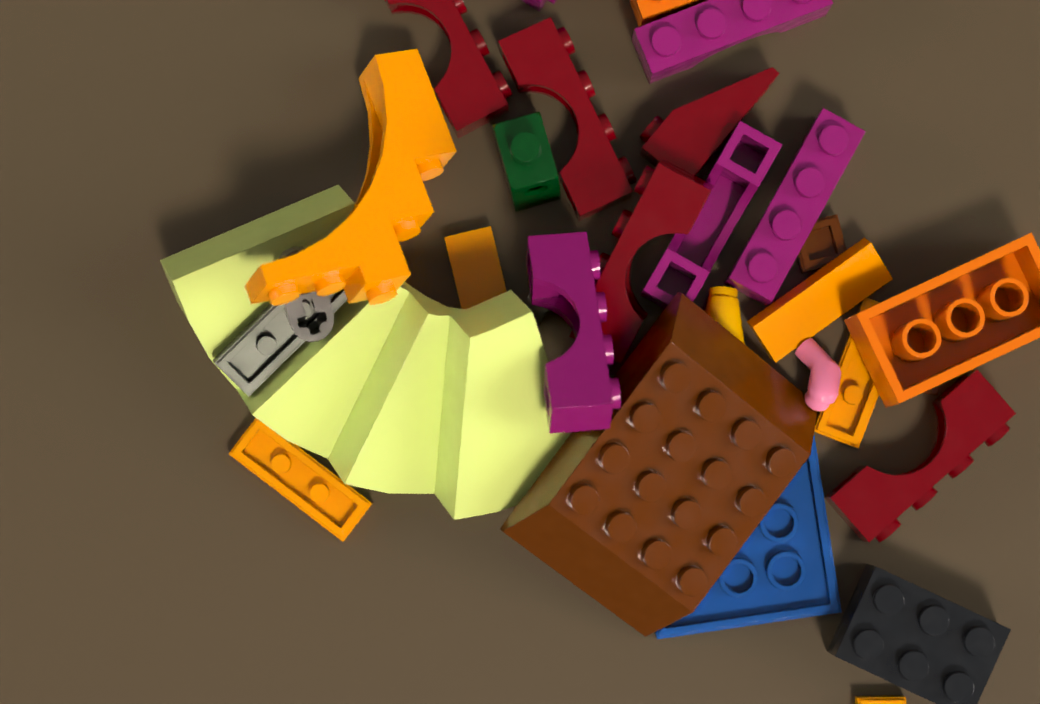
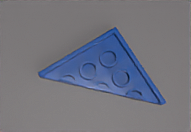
M815 435L813 436L809 458L694 612L656 631V639L842 612Z

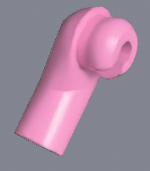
M809 338L795 352V355L811 371L807 386L808 391L805 393L804 399L807 406L812 410L824 411L830 404L835 402L838 396L842 373L839 365L813 338Z

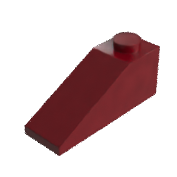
M773 67L674 109L665 120L657 115L639 137L645 142L641 148L640 155L654 167L664 159L696 176L734 131L738 123L744 119L774 83L779 72Z

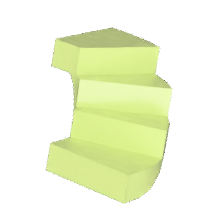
M335 185L160 260L177 303L212 362L270 304V301L251 304L245 288L246 283L258 267L262 264L278 260L279 256L291 247H310L326 238L346 220L353 210L355 203L339 185ZM406 282L399 287L396 297L381 304L370 305L368 300L349 304L347 300L334 313L332 331L325 338L315 342L305 341L249 397L218 368L238 391L254 417L288 442L327 458L344 484L389 494H435L454 520L495 513L518 505L571 435V432L549 434L543 391L545 364L549 362L533 312L512 290L468 309L446 307L425 296Z

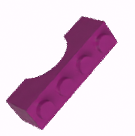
M708 0L635 28L632 43L647 81L651 84L690 69L706 58L738 43L769 33H782L824 17L833 5V1Z
M824 108L819 112L794 155L771 202L724 282L726 285L736 288L739 292L764 306L773 301L866 132L865 130Z
M742 121L738 123L706 179V182L714 185V188L689 234L674 235L640 294L642 297L663 309L668 306L677 292L683 293L692 302L695 300L730 234L780 151L781 143Z
M587 231L528 236L526 267L531 304L549 309L561 316L569 324L576 337L574 344L565 354L545 364L543 391L549 434L610 429L612 410L620 408L621 395L618 378H609L607 366L614 363V351L611 334H602L601 322L607 321V305L605 293L596 292L594 280H600L598 251L589 250Z

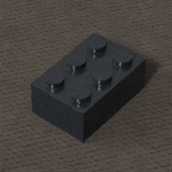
M866 564L827 652L935 704H978L1011 629L877 566Z

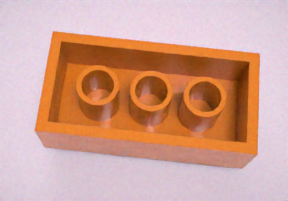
M1032 233L844 320L885 408L900 404L1040 338V249Z

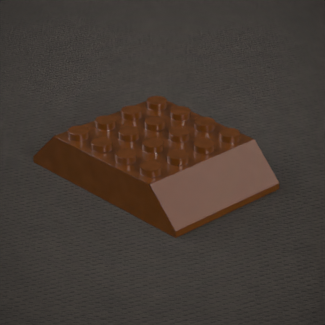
M677 292L613 377L618 378L621 406L618 409L612 410L610 429L572 432L500 528L503 533L645 637L694 612L811 455L817 411L812 410L805 403V394L681 292Z

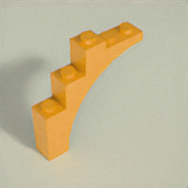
M418 49L374 55L358 79L368 112L370 147L365 179L354 208L346 220L326 238L295 255L260 265L245 285L251 304L270 301L271 305L276 306L289 303L297 299L300 294L316 291L318 296H326L344 289L349 304L368 300L370 305H377L396 297L399 287L411 275L399 242L417 236L421 232L420 228L434 213L423 181L433 179L442 174L444 171L443 167L457 152Z

